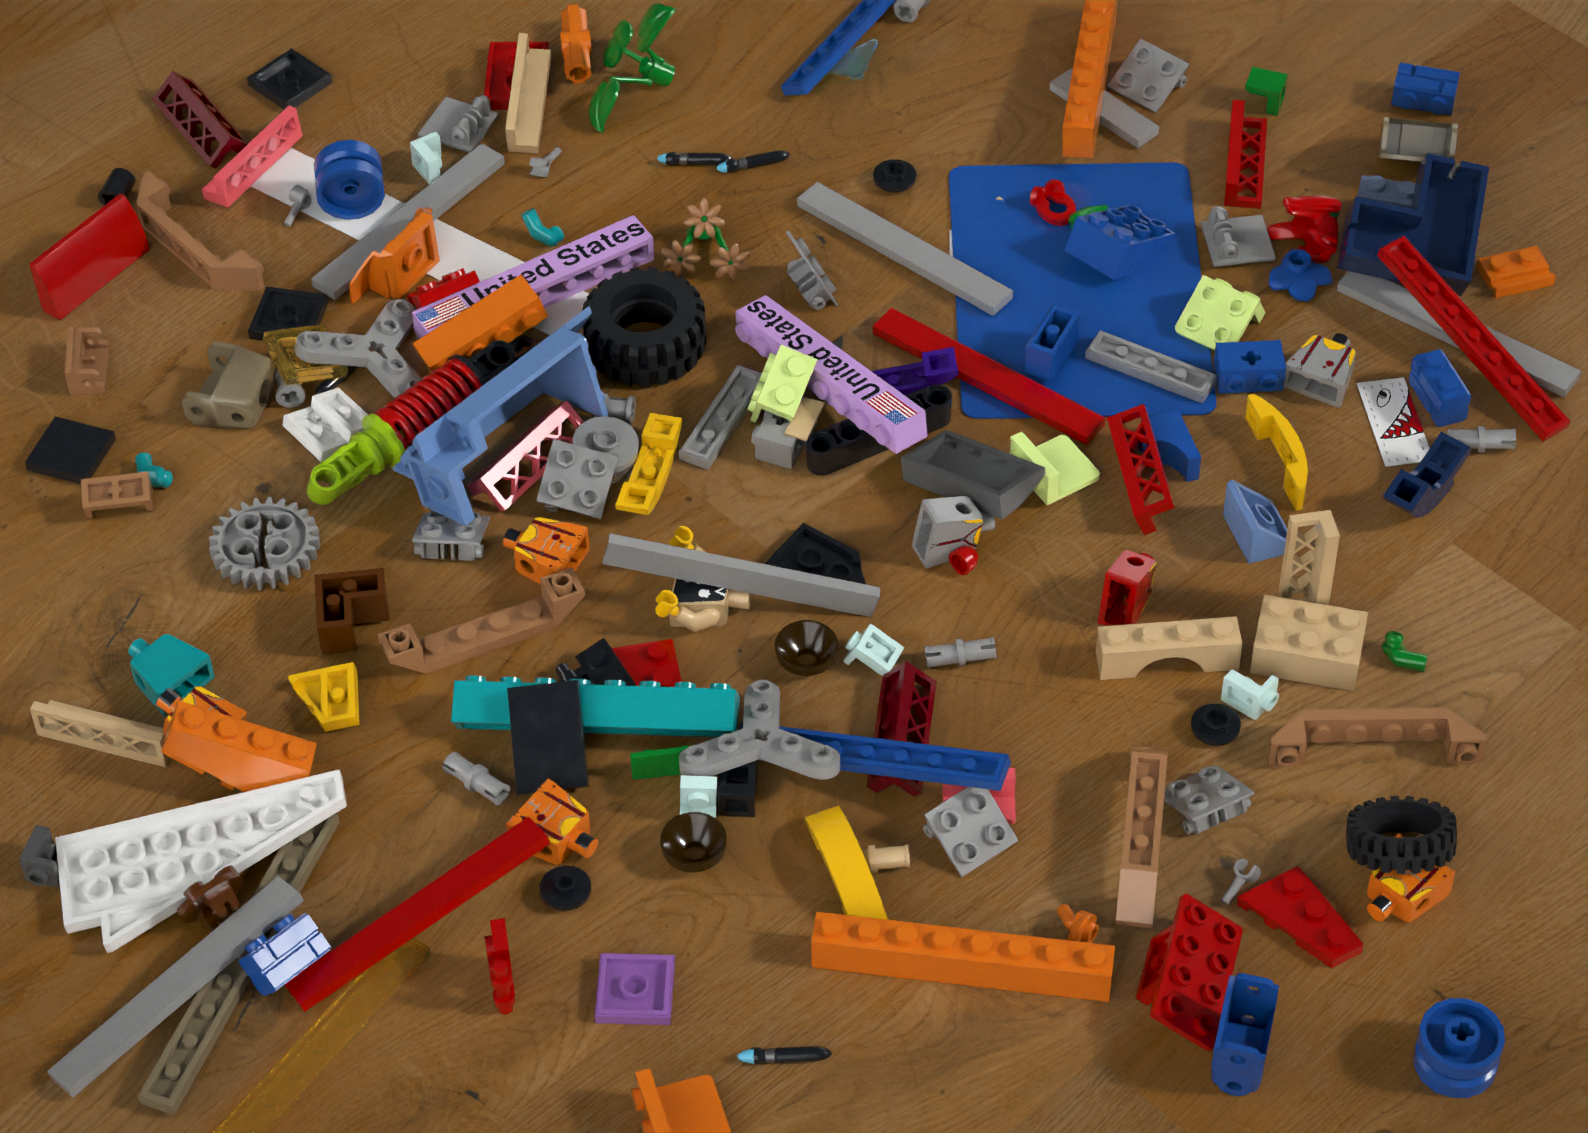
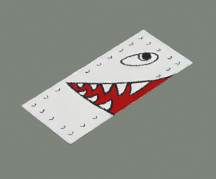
M1404 377L1356 383L1385 467L1420 463L1430 448Z

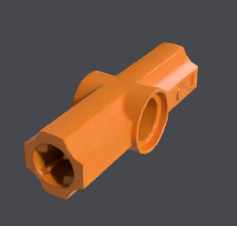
M578 4L568 5L565 10L561 11L562 58H564L566 79H570L574 84H581L591 77L590 29H587L586 10L580 8Z

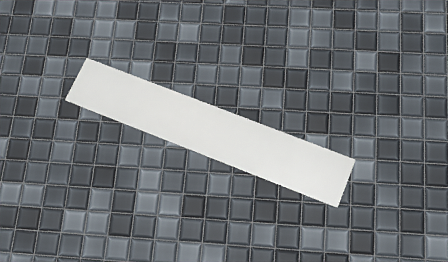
M293 148L286 152L251 185V187L291 207L294 204L289 200L291 189L295 185L302 186L307 189L312 202L308 208H301V212L357 240L362 239L405 204L385 194L382 205L373 214L361 219L345 220L335 218L324 212L317 202L314 174L315 159ZM438 219L433 221L440 261L427 274L438 280H442V276L450 272L452 273L464 268L466 273L475 270L481 282L525 263ZM582 291L545 307L549 317L542 320L534 328L551 335L582 312L583 304L587 300L589 293Z

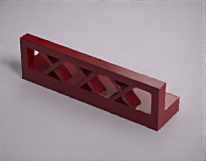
M172 71L152 98L155 104L207 164L215 169L229 150L239 153L249 144L201 88L190 78ZM174 89V103L167 104L164 100ZM189 107L187 120H181L182 108ZM203 123V136L196 137V125ZM218 140L221 144L211 155V141Z
M907 661L882 676L873 738L907 742L906 737L910 735L913 743L929 744L937 681ZM914 681L924 687L922 698H920L914 686ZM911 707L914 708L920 720L918 726L910 713ZM868 774L866 787L875 793H879L890 785L895 784L916 797L922 793L924 781Z

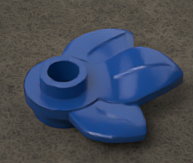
M1301 249L1289 251L1282 259V264L1273 268L1269 274V287L1271 290L1288 289L1289 295L1301 302H1307L1314 298L1317 285L1332 283V275L1328 268L1313 263L1310 254Z

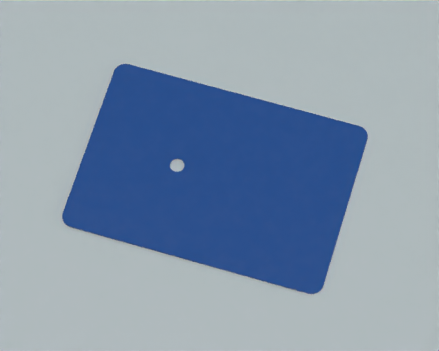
M1176 162L959 166L950 171L949 191L953 257L1013 290V299L994 316L955 295L959 343L1103 417H1110L1141 404L1145 405L1149 416L1179 410L1181 416L1206 415L1216 408L1215 387H1213L1202 404L1085 359L1086 349L1101 330L1213 373L1210 349L1177 334L1175 331L1178 319L1201 280L1189 171L1184 165ZM1049 180H1060L1064 184L1065 193L1075 202L1076 211L1087 206L1107 205L1108 208H1116L1130 204L1140 208L1141 214L1148 218L1164 222L1166 228L1176 233V235L1130 276L1113 280L1064 251L1071 233V224L1056 226L1043 220L1036 208L1030 204V193L1035 186L1044 187ZM1048 200L1050 202L1049 209L1052 212L1063 213L1067 210L1063 204ZM1055 304L1079 312L1080 324L1076 347H1073V351H1071L1068 359L1065 360L1063 368H1060L1055 381L1050 382L1027 374L1024 371V360L1026 359L1024 356L1026 355L1025 346L1051 305ZM960 380L961 408L968 417L974 419L1033 418Z

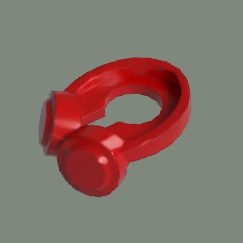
M1049 180L1044 187L1035 186L1030 193V204L1036 208L1043 220L1056 226L1069 224V216L1076 212V205L1073 199L1065 193L1064 184L1060 180ZM1048 200L1063 204L1067 210L1063 213L1052 212L1049 209L1050 202Z

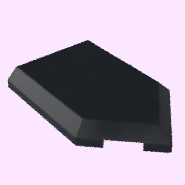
M804 522L764 563L766 565L866 584L862 573L859 552Z

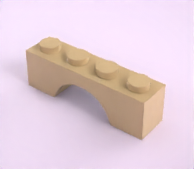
M1237 616L1100 626L1097 630L1096 658L1100 680L1135 678L1150 663L1171 657L1190 659L1198 663L1204 672L1231 671L1232 669L1239 670L1243 643Z

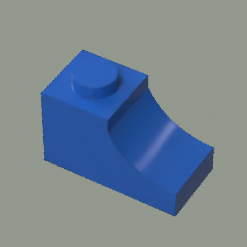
M1179 410L1149 416L1162 464L1178 471L1186 482L1198 480L1201 455ZM1142 442L1137 443L1140 452H1145L1149 446Z

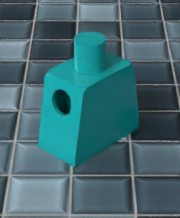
M170 634L162 635L152 644L139 638L129 647L128 654L133 658L130 662L134 682L165 717L169 714L159 708L156 702L166 689L170 688L184 699L196 686L204 687L215 678L210 655Z

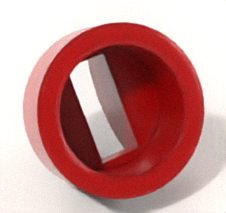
M969 545L957 547L948 557L952 568L961 575H967L975 569L979 559L978 552Z

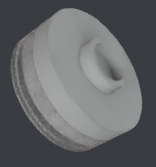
M594 417L580 424L574 432L572 444L618 457L611 484L620 482L631 475L638 457L639 439L635 430L628 423L614 417Z

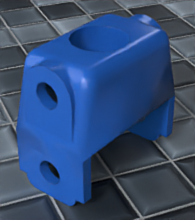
M1238 973L1236 976L1230 975L1214 1046L1211 1079L1214 1084L1218 1085L1220 1090L1233 1096H1245L1250 1092H1256L1261 1085L1279 991V985L1274 984L1268 978L1245 973ZM1253 986L1258 988L1259 990H1253L1248 987Z

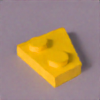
M354 662L288 675L292 688L325 732L359 725L358 675Z

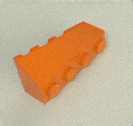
M520 274L412 344L427 369L432 373L434 369L441 367L453 354L470 359L494 341L501 340L510 343L514 338L531 327L536 326L549 316L540 298L522 274Z
M178 701L168 724L161 753L202 775L205 772L213 775L221 781L220 785L232 791L235 787L242 792H247L309 777L317 743Z

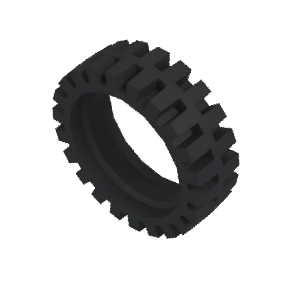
M1390 796V800H1386L1384 797L1376 798V803L1371 800L1365 801L1363 806H1355L1354 811L1351 810L1348 814L1346 830L1347 851L1353 860H1357L1359 865L1364 866L1368 864V869L1374 871L1379 867L1381 872L1390 873L1391 870H1397V874H1405V870H1410L1412 874L1421 872V868L1427 872L1432 871L1435 866L1440 868L1446 862H1450L1456 854L1457 822L1455 814L1450 812L1448 807H1441V803L1433 801L1428 804V799L1425 798L1414 801L1413 796H1406L1405 800H1400L1399 796ZM1406 831L1423 835L1419 837L1396 838L1380 834Z

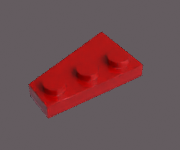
M673 639L612 648L637 686H639L641 681H656L661 683V687H675L676 682H682Z
M1299 866L1237 897V906L1246 912L1252 910L1264 918V924L1273 930L1279 928L1294 938L1297 946L1330 968L1336 967L1363 951L1364 944Z

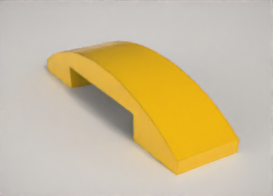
M1250 394L1247 397L1245 419L1257 441L1266 438L1271 439L1286 466L1283 488L1295 511L1302 510L1308 475L1307 459L1303 445L1292 425L1274 406L1256 394Z
M655 413L649 414L642 433L641 449L629 481H624L615 504L616 510L649 515L661 496L672 466L682 426V418Z
M839 805L806 816L805 822L816 848L820 850L842 902L844 915L888 920L868 864L853 830Z

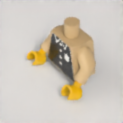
M686 526L678 527L674 531L675 536L669 541V545L706 552L698 544H691L693 533ZM675 578L672 591L662 590L656 597V602L659 604L656 606L655 611L659 617L670 616V627H686L693 632H698L713 626H724L727 624L730 607L749 609L752 594Z

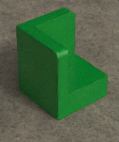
M1252 67L1245 84V90L1249 91L1250 94L1268 97L1266 114L1278 116L1285 98L1288 74Z

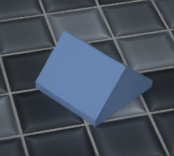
M1230 480L1226 486L1223 516L1248 564L1284 555L1287 527L1273 501L1234 480Z

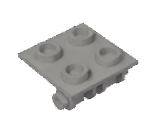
M1140 38L1107 85V88L1157 113L1173 88H1183L1185 86L1187 77L1184 76V73L1190 64Z
M485 95L475 97L473 105L445 97L417 135L418 137H424L437 132L440 136L441 144L470 153L477 147L499 117V113L491 111L490 99Z
M1215 206L1211 209L1209 220L1201 221V227L1214 267L1276 260L1262 215L1228 218L1226 209L1221 206Z
M789 230L786 231L802 256L800 259L792 260L788 263L787 273L794 281L801 295L806 299L809 307L820 310L830 299H832L836 306L839 305L832 295L837 290L827 275L821 278L825 272L812 254L807 258L811 251L801 237L795 240Z
M553 439L536 502L545 504V509L550 512H557L558 508L601 520L618 457Z
M435 511L423 513L412 538V542H415L414 554L421 555L422 559H439L441 551V559L445 560L447 544H450L451 560H456L458 544L459 560L476 561V558H483L484 547L480 543L490 521V516H481L480 513L473 512L475 519L465 526Z
M1215 765L1205 767L1199 773L1186 779L1170 783L1168 787H1165L1164 801L1186 817V820L1182 821L1184 831L1187 834L1193 833L1197 835L1211 828L1210 824L1215 827L1219 825V820L1226 822L1228 819L1246 813L1247 808L1251 806L1249 797L1254 795V791Z
M966 787L924 814L927 820V824L923 826L925 834L930 839L933 837L938 838L960 877L965 876L1019 841L988 789Z

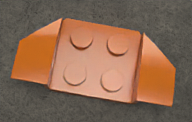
M418 208L413 221H410L402 232L386 244L381 254L374 250L350 282L351 304H354L369 289L386 298L401 299L440 261L432 208Z

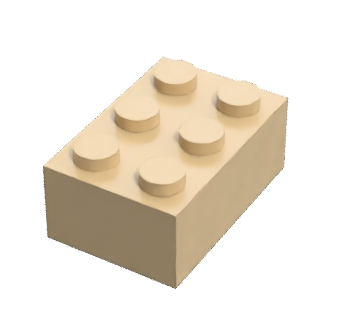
M1264 594L1253 647L1250 673L1268 677L1273 675L1280 679L1355 692L1368 612Z

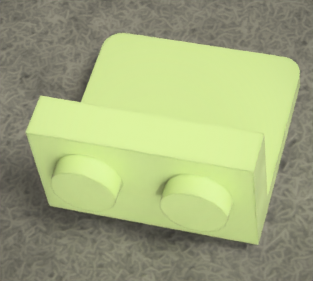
M1203 275L1178 319L1175 331L1177 334L1215 351L1216 343L1239 342L1250 320L1260 324L1266 312L1260 303L1261 299L1248 291H1243L1242 293L1233 289L1229 283L1222 279L1216 278L1213 280Z
M780 345L777 355L770 352L747 409L753 412L750 421L757 422L761 409L793 421L818 359L784 345Z
M1023 432L1011 436L1009 454L1045 467V474L1033 491L1046 505L1097 482L1100 478L1099 470L1066 435H1059L1036 447Z

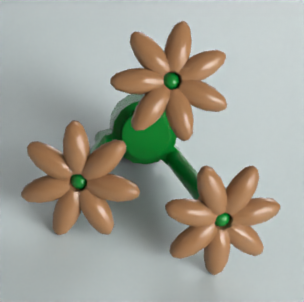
M706 198L701 199L700 209L693 205L687 206L688 211L693 216L686 219L684 225L692 227L687 229V235L682 247L678 241L673 240V250L668 248L661 249V253L668 258L663 262V267L670 268L675 266V274L677 276H680L684 269L691 274H695L696 269L692 263L700 262L701 257L690 254L693 250L692 239L695 237L703 240L715 237L719 245L718 253L721 257L710 261L712 266L719 267L715 276L720 278L728 272L730 279L734 280L737 274L736 269L740 271L748 270V266L742 261L746 260L750 253L747 251L738 253L739 245L737 243L731 247L730 251L728 250L721 235V229L716 227L725 224L723 219L716 217L721 209V205L717 204L709 209Z

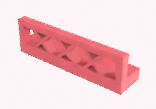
M290 105L285 108L227 163L202 189L204 199L229 208L303 136L296 108Z
M567 400L552 407L466 485L474 496L485 491L501 512L506 510L543 476L548 457L540 456V442L542 440L553 441V439L572 444L573 437L562 436V422L568 418L577 429L584 421ZM521 459L532 461V475L530 477L519 476V461ZM499 479L511 481V494L506 499L494 487V484Z

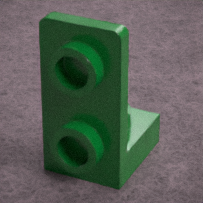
M684 745L677 748L647 749L641 752H632L630 754L632 779L682 775L679 770V755L690 746Z

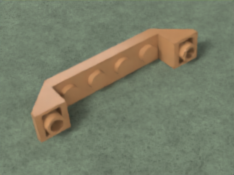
M150 171L143 173L136 205L140 223L148 233L215 290L260 291L265 288L262 276L264 269L257 258H251L241 249L222 261L216 253L212 254L209 252L200 239L197 237L193 238L186 232L180 222H174L168 217L166 211L171 209L169 199L171 192L167 183L161 178L158 179Z
M571 567L540 578L542 596L419 639L410 623L377 634L390 664L427 674L556 629L584 598L585 590Z
M1446 707L1303 709L1270 738L1267 762L1268 766L1281 765L1290 767L1293 765H1304L1307 742H1431L1443 740L1446 763H1482L1487 737L1480 730Z
M1132 745L1116 925L1153 927L1168 748Z

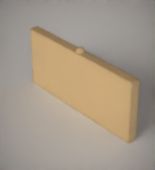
M803 397L793 421H790L784 433L785 436L807 441L815 423H817L825 402Z

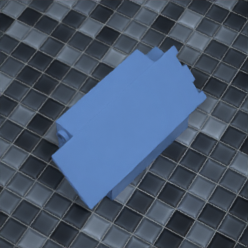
M590 306L415 436L412 441L413 444L406 449L400 458L401 461L392 470L413 479L422 506L465 526L472 522L475 516L462 482L465 479L462 468L488 449L485 441L487 435L542 393L563 402L567 400L570 405L598 417L608 416L604 402L605 396L600 390L596 377L597 371L589 355L588 342L583 335L578 333L592 314Z

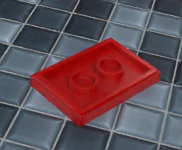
M489 42L484 95L490 99L491 110H508L518 42ZM529 42V48L549 50V42Z

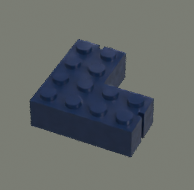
M1427 153L1418 168L1412 208L1355 196L1346 213L1342 236L1344 239L1341 242L1337 269L1400 282L1377 254L1380 248L1405 236L1458 296H1461L1471 282L1489 167L1461 161L1451 179L1447 178L1455 164V159Z

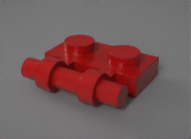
M464 268L442 276V280L438 282L434 280L416 287V291L406 295V298L410 304L418 309L475 285L480 281L475 270L466 273Z
M505 918L490 920L492 935L484 936L490 983L494 988L492 994L493 1002L501 1014L507 1015L512 1012L516 997Z

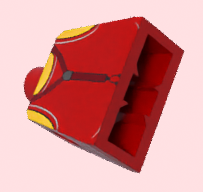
M1124 550L1107 570L1098 624L1104 626L1136 624L1152 593L1157 563L1151 555ZM1127 595L1126 599L1124 600L1125 602H1127V605H1124L1121 602V598Z

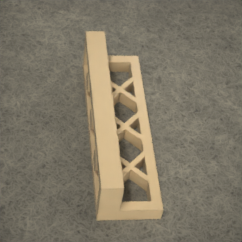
M519 33L505 132L508 152L538 154L551 50L530 49L528 33Z
M1331 510L1289 515L1278 597L1290 598L1300 591L1304 594V598L1295 600L1329 605L1340 539ZM1315 525L1305 534L1298 532V527ZM1305 546L1311 549L1301 557L1295 555ZM1301 569L1307 571L1297 580L1291 577Z
M50 700L48 704L34 701L30 708L35 729L39 736L162 767H167L171 760V757L161 753L165 734L162 733L163 728Z

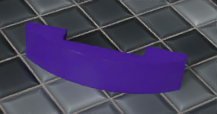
M954 347L923 352V362L872 371L905 396L931 385H943L959 375Z

